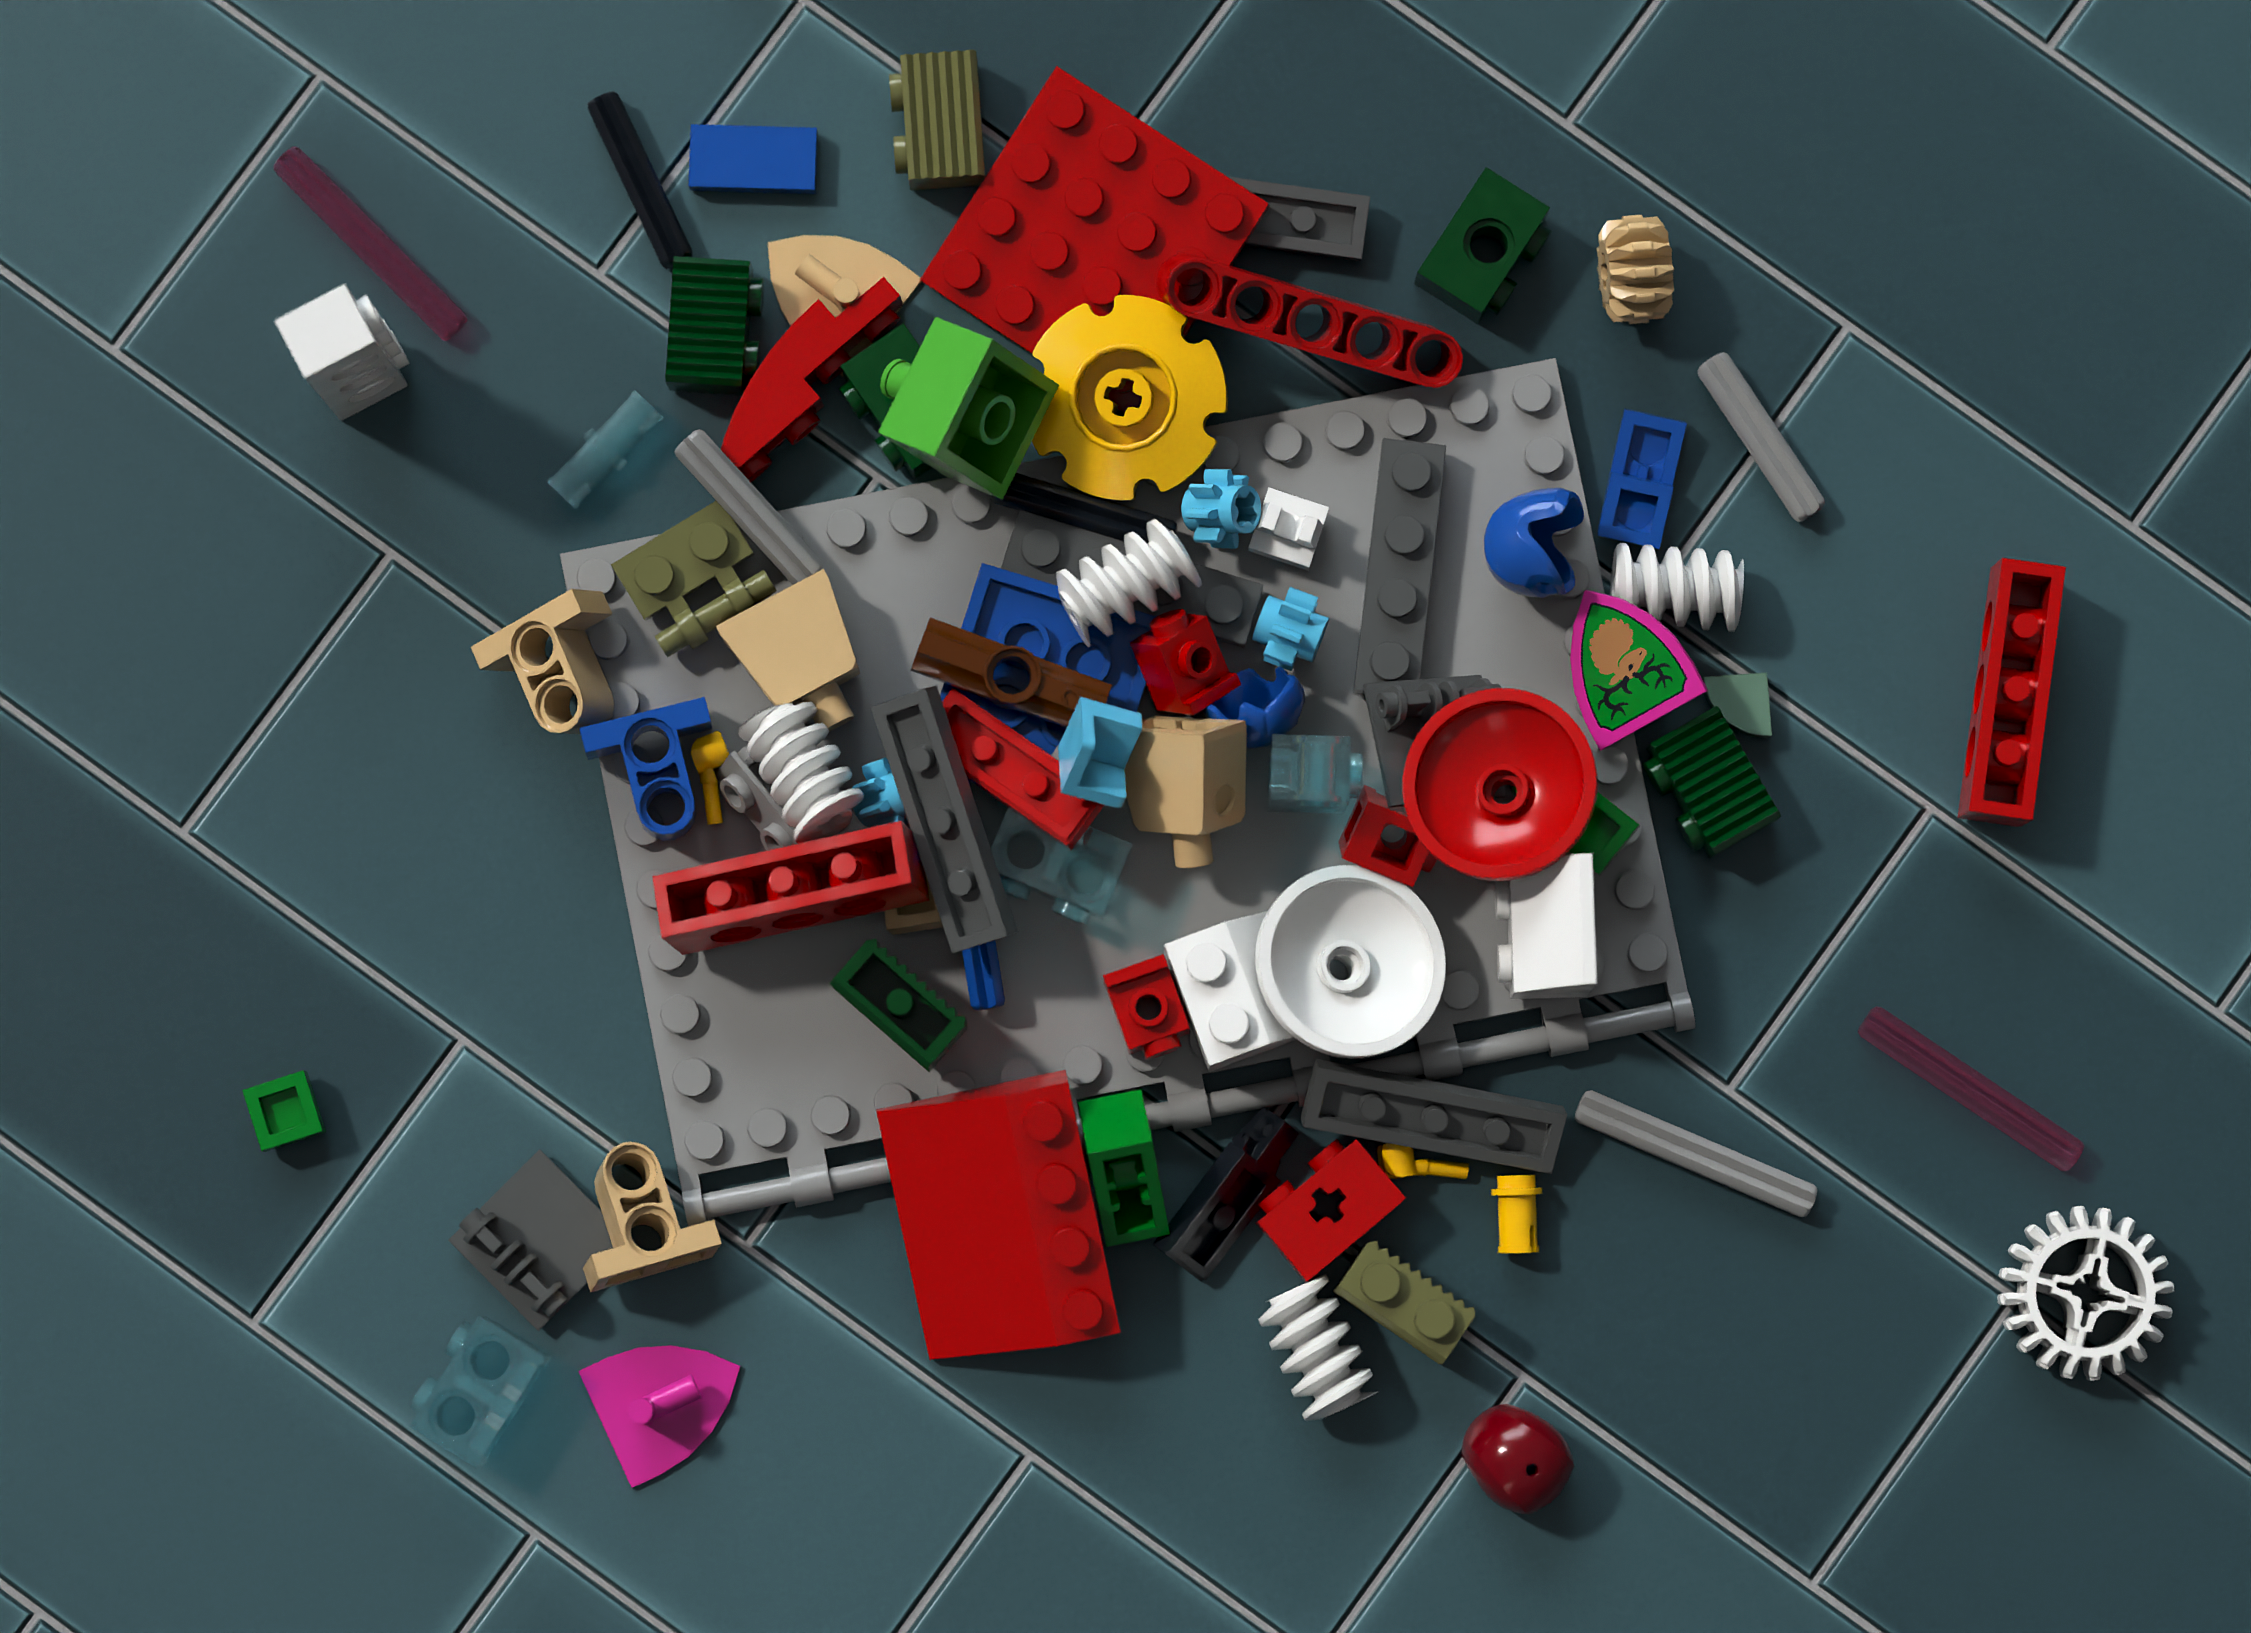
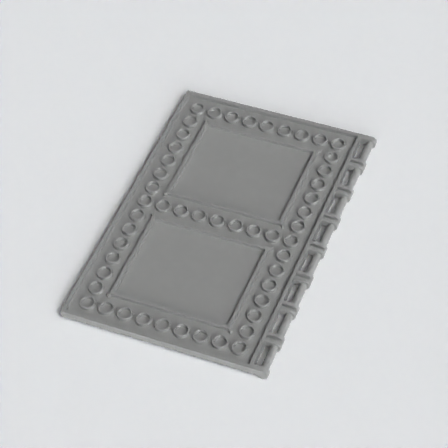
M1556 358L1456 377L1448 385L1439 388L1415 385L1205 427L1207 433L1217 440V445L1206 463L1186 482L1168 492H1161L1153 480L1145 479L1138 484L1134 500L1105 499L1173 520L1177 524L1176 536L1193 563L1264 584L1245 648L1217 640L1229 672L1238 673L1241 670L1251 668L1263 679L1275 681V669L1278 666L1263 661L1266 645L1252 640L1260 613L1269 595L1284 601L1289 587H1293L1317 596L1318 605L1315 613L1328 617L1329 622L1314 661L1311 663L1297 657L1292 671L1286 670L1288 675L1298 678L1305 692V703L1297 725L1279 741L1267 747L1246 749L1245 816L1240 823L1210 833L1214 862L1209 865L1194 868L1176 867L1172 834L1139 831L1133 824L1127 796L1121 808L1105 805L1070 851L970 781L971 791L1018 929L1017 933L995 940L1005 1002L1001 1007L978 1011L974 1010L970 1005L962 951L952 954L943 927L892 935L886 930L885 911L686 955L679 953L661 938L652 876L767 851L761 841L760 831L747 815L734 810L727 803L721 793L719 781L718 787L723 823L707 825L703 788L692 760L691 748L697 738L719 731L722 734L729 754L734 750L738 753L749 743V741L742 740L738 735L739 727L752 716L774 705L724 643L717 628L706 634L709 638L707 642L695 649L688 645L667 658L654 636L676 623L669 610L666 608L645 621L611 566L615 561L658 535L560 554L567 591L570 589L602 591L612 612L611 616L585 630L612 692L614 711L611 720L705 697L712 723L711 730L679 737L696 805V818L692 828L686 835L676 840L662 841L652 837L644 830L637 814L622 752L599 757L688 1227L707 1222L709 1218L794 1201L796 1207L834 1200V1193L889 1183L891 1178L886 1157L829 1168L826 1150L882 1139L876 1109L1065 1069L1082 1150H1086V1142L1076 1100L1161 1083L1165 1085L1168 1101L1145 1105L1150 1130L1173 1126L1174 1132L1212 1125L1211 1118L1261 1109L1263 1107L1266 1108L1298 1101L1299 1107L1304 1106L1315 1059L1330 1061L1329 1055L1316 1051L1299 1040H1295L1208 1072L1169 964L1168 968L1187 1018L1190 1034L1179 1037L1182 1045L1180 1049L1163 1056L1146 1060L1143 1051L1129 1055L1103 982V975L1162 954L1165 956L1164 944L1226 921L1268 911L1273 902L1285 889L1303 876L1316 870L1338 865L1359 866L1342 859L1338 841L1364 785L1374 788L1377 793L1386 796L1365 694L1353 693L1383 438L1446 445L1420 679L1481 675L1482 678H1487L1491 684H1499L1501 688L1528 691L1558 705L1577 723L1591 747L1598 776L1597 791L1637 822L1640 827L1600 876L1593 871L1597 984L1588 997L1510 999V983H1498L1497 945L1508 944V919H1496L1495 881L1481 880L1463 875L1438 860L1429 873L1421 870L1414 887L1406 886L1426 905L1439 928L1443 940L1446 972L1440 1000L1428 1022L1415 1034L1418 1051L1351 1064V1066L1414 1078L1423 1076L1425 1080L1434 1081L1463 1075V1068L1547 1051L1550 1057L1589 1050L1588 1043L1668 1027H1674L1675 1032L1695 1029L1694 1011L1686 985L1635 735L1632 733L1600 751L1585 723L1574 693L1570 663L1573 625L1584 591L1591 590L1603 594L1605 592ZM1064 455L1021 463L1016 472L1082 492L1062 479V474L1067 466ZM1204 469H1231L1233 475H1247L1249 477L1248 486L1253 487L1257 491L1261 501V509L1268 488L1329 507L1309 571L1248 551L1253 533H1238L1239 545L1236 549L1212 548L1210 543L1195 542L1193 540L1195 532L1187 528L1181 513L1182 499L1189 485L1204 484ZM949 477L777 511L822 560L824 566L822 569L825 570L830 580L860 670L859 675L839 685L855 717L842 726L830 731L827 737L816 745L817 748L827 745H836L841 752L839 758L828 766L829 770L844 766L851 770L852 776L850 780L839 788L841 792L852 789L853 785L867 781L863 775V765L885 757L887 759L870 707L937 685L939 694H941L944 683L910 671L930 617L961 628L981 564L985 563L998 568L1002 566L1019 511L995 504L991 500V495ZM1564 488L1573 491L1579 496L1582 503L1584 519L1576 527L1553 533L1552 539L1556 548L1566 557L1574 571L1576 579L1574 588L1565 595L1555 594L1544 598L1519 595L1506 589L1489 571L1484 554L1485 530L1494 511L1504 502L1533 490ZM736 523L755 554L733 567L741 582L764 569L777 590L767 598L792 586L793 584ZM717 578L684 597L692 612L724 594L725 591ZM1147 684L1137 712L1141 713L1142 719L1152 716L1207 718L1203 710L1195 715L1157 710ZM811 718L805 723V726L808 727L815 724L814 720ZM655 731L645 732L635 740L633 754L645 763L658 762L667 754L669 741L661 733ZM720 767L713 769L715 774L717 773ZM1505 785L1507 796L1505 798H1496L1495 801L1497 803L1508 804L1514 800L1515 797L1509 785ZM662 793L651 801L648 814L657 824L672 825L683 816L685 804L675 794ZM852 809L851 822L836 835L869 827H866L859 821L854 809ZM1388 825L1384 828L1381 837L1387 842H1396L1403 837L1405 830L1395 825ZM867 939H877L880 943V948L887 947L890 956H897L900 965L906 964L909 968V973H916L919 977V982L926 981L929 990H936L938 999H946L948 1008L955 1007L958 1016H965L967 1019V1031L930 1072L923 1068L829 984ZM1331 960V974L1336 979L1345 980L1347 977L1346 966L1339 960ZM1664 984L1667 1002L1587 1018L1582 1016L1579 1000ZM1146 997L1138 1002L1136 1012L1142 1019L1152 1020L1160 1014L1161 1005L1156 999ZM1538 1008L1540 1010L1542 1027L1457 1043L1453 1025ZM1287 1058L1290 1060L1293 1076L1210 1093L1205 1091L1202 1075ZM787 1158L790 1175L788 1177L703 1193L700 1175Z

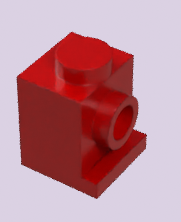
M1183 609L1165 612L1155 617L1149 623L1151 628L1149 631L1130 642L1156 709L1159 711L1195 715L1241 685L1237 673L1229 672L1208 617L1205 615L1188 614Z
M1364 785L1338 841L1342 859L1414 887L1420 871L1429 873L1437 859L1417 837L1409 822L1405 807L1388 808L1386 796L1377 793L1376 789ZM1388 825H1395L1405 830L1403 837L1396 842L1385 841L1381 834Z
M1164 954L1103 975V982L1129 1055L1143 1051L1145 1059L1149 1060L1171 1053L1182 1047L1179 1037L1190 1034V1027ZM1152 997L1160 1003L1161 1012L1155 1019L1145 1020L1137 1014L1136 1006L1141 999Z

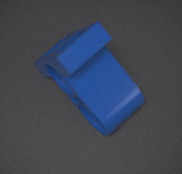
M705 697L579 728L588 760L622 752L637 814L644 830L652 837L662 841L676 840L685 836L694 824L696 805L679 737L712 729ZM655 731L663 734L668 739L669 749L662 760L655 763H645L634 756V742L645 732ZM662 793L675 794L685 804L683 816L672 825L657 824L648 814L651 801Z

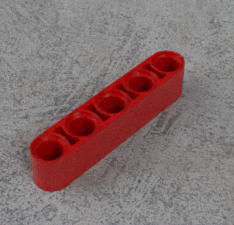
M1180 253L1171 256L1162 263L1157 273L1156 287L1160 298L1165 304L1188 317L1425 387L1439 388L1448 385L1457 377L1462 368L1463 354L1460 345L1454 337L1425 323L1193 254ZM1191 268L1199 269L1204 279L1202 291L1193 300L1180 301L1174 290L1175 281L1184 270ZM1251 286L1259 287L1264 297L1260 312L1252 318L1240 319L1235 309L1239 293ZM1317 304L1323 313V323L1320 329L1313 335L1307 337L1300 336L1295 326L1299 311L1305 306ZM1378 322L1383 333L1382 342L1372 353L1360 354L1355 344L1359 329L1365 324ZM1437 340L1442 350L1438 365L1432 370L1420 372L1415 362L1418 348L1427 341Z

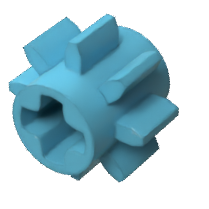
M1204 469V484H1190L1183 496L1181 505L1183 521L1188 529L1195 532L1193 538L1195 542L1210 543L1212 548L1236 549L1239 545L1238 533L1252 534L1259 523L1261 516L1260 497L1253 487L1248 486L1249 477L1247 475H1233L1231 469Z
M1289 587L1284 601L1270 595L1267 597L1252 637L1253 641L1266 645L1263 661L1292 671L1297 657L1311 663L1314 661L1329 622L1328 617L1315 613L1318 605L1317 596Z
M886 757L863 765L862 771L867 781L852 786V789L859 788L864 794L862 801L853 808L859 821L869 828L902 821L911 830Z

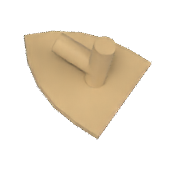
M802 235L768 242L771 281L781 311L790 326L818 299L836 318L882 277H885L899 293L903 305L921 282V277L898 260L869 244L847 238ZM866 337L847 354L852 358L873 343Z

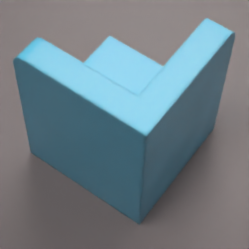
M1080 697L1058 746L1061 793L1121 808L1126 798L1124 769L1143 729L1141 713Z

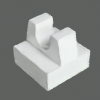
M1268 488L1261 509L1260 520L1254 530L1248 551L1309 571L1329 507Z

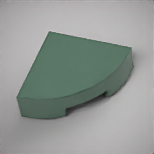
M1767 672L1702 678L1708 689L1704 693L1711 708L1718 706L1723 717L1731 727L1751 737L1770 738L1772 736Z

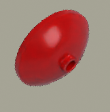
M1492 688L1476 691L1450 702L1435 713L1425 723L1413 741L1406 758L1402 779V794L1407 817L1425 848L1438 861L1452 870L1472 878L1490 881H1508L1534 875L1564 857L1575 846L1586 830L1594 811L1598 790L1596 762L1591 747L1572 717L1558 705L1540 695L1511 688ZM1503 785H1512L1517 788L1516 797L1508 804L1497 803L1494 798L1497 789Z

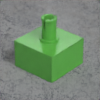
M935 317L912 365L905 360L895 359L883 371L880 382L881 392L884 396L894 401L878 433L946 477L1003 500L1059 384L993 339Z

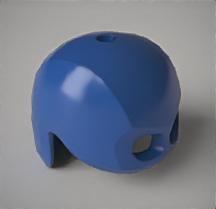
M1564 488L1533 490L1504 502L1494 511L1485 530L1484 554L1489 571L1502 586L1516 594L1544 598L1555 594L1565 595L1574 588L1576 580L1574 571L1566 557L1554 545L1552 536L1557 531L1573 528L1582 523L1584 510L1579 496L1575 492Z

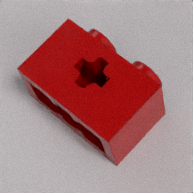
M1338 1139L1334 1140L1308 1162L1315 1174L1295 1189L1287 1180L1258 1204L1266 1215L1256 1224L1304 1282H1308L1406 1199L1357 1139L1346 1148ZM1319 1189L1323 1194L1329 1195L1337 1190L1344 1200L1337 1206L1338 1213L1342 1216L1338 1222L1334 1223L1328 1217L1316 1222L1309 1214L1316 1206V1202L1311 1196L1314 1191Z

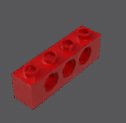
M2001 558L1990 568L1958 818L2015 827H2022L2033 820L2066 571L2064 566Z
M902 821L652 876L661 938L682 955L930 901L925 870L912 831Z

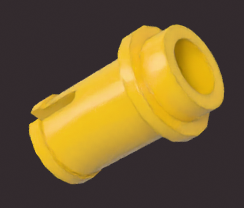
M1536 1175L1497 1176V1188L1491 1189V1195L1498 1196V1253L1540 1252L1537 1239L1536 1195L1542 1194V1187H1536Z

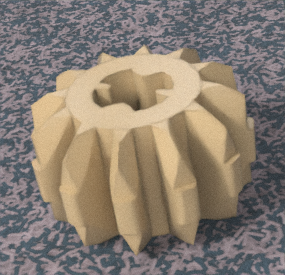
M1629 215L1622 216V219L1608 220L1598 235L1599 247L1597 248L1599 291L1602 293L1604 309L1613 322L1628 321L1629 324L1649 323L1651 319L1664 318L1673 304L1672 293L1675 290L1673 284V272L1675 269L1672 265V248L1669 245V232L1658 217Z

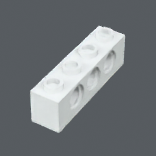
M345 284L274 320L304 378L340 421L408 386L400 369L410 363L395 334L389 329L385 320L381 318L376 307H373L368 296L365 295L356 300Z

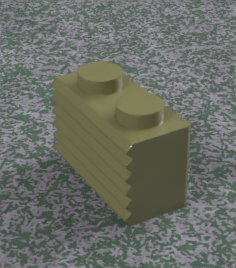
M976 50L900 55L901 73L889 74L892 112L904 111L905 135L893 136L896 174L908 173L910 190L980 186L985 178Z
M1377 1241L1368 1242L1363 1245L1333 1290L1339 1297L1438 1364L1445 1362L1476 1316L1474 1307L1465 1308L1463 1299L1454 1301L1452 1292L1443 1294L1442 1285L1432 1286L1431 1277L1422 1279L1420 1270L1411 1272L1409 1263L1400 1264L1399 1256L1389 1257L1388 1248L1379 1250Z

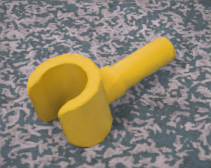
M715 731L697 738L691 748L692 760L703 788L707 825L723 823L718 780L713 769L721 767L729 756L722 734L719 731Z
M1387 1143L1377 1147L1379 1166L1390 1179L1416 1175H1432L1467 1179L1469 1165L1467 1163L1433 1159L1415 1160L1413 1148Z

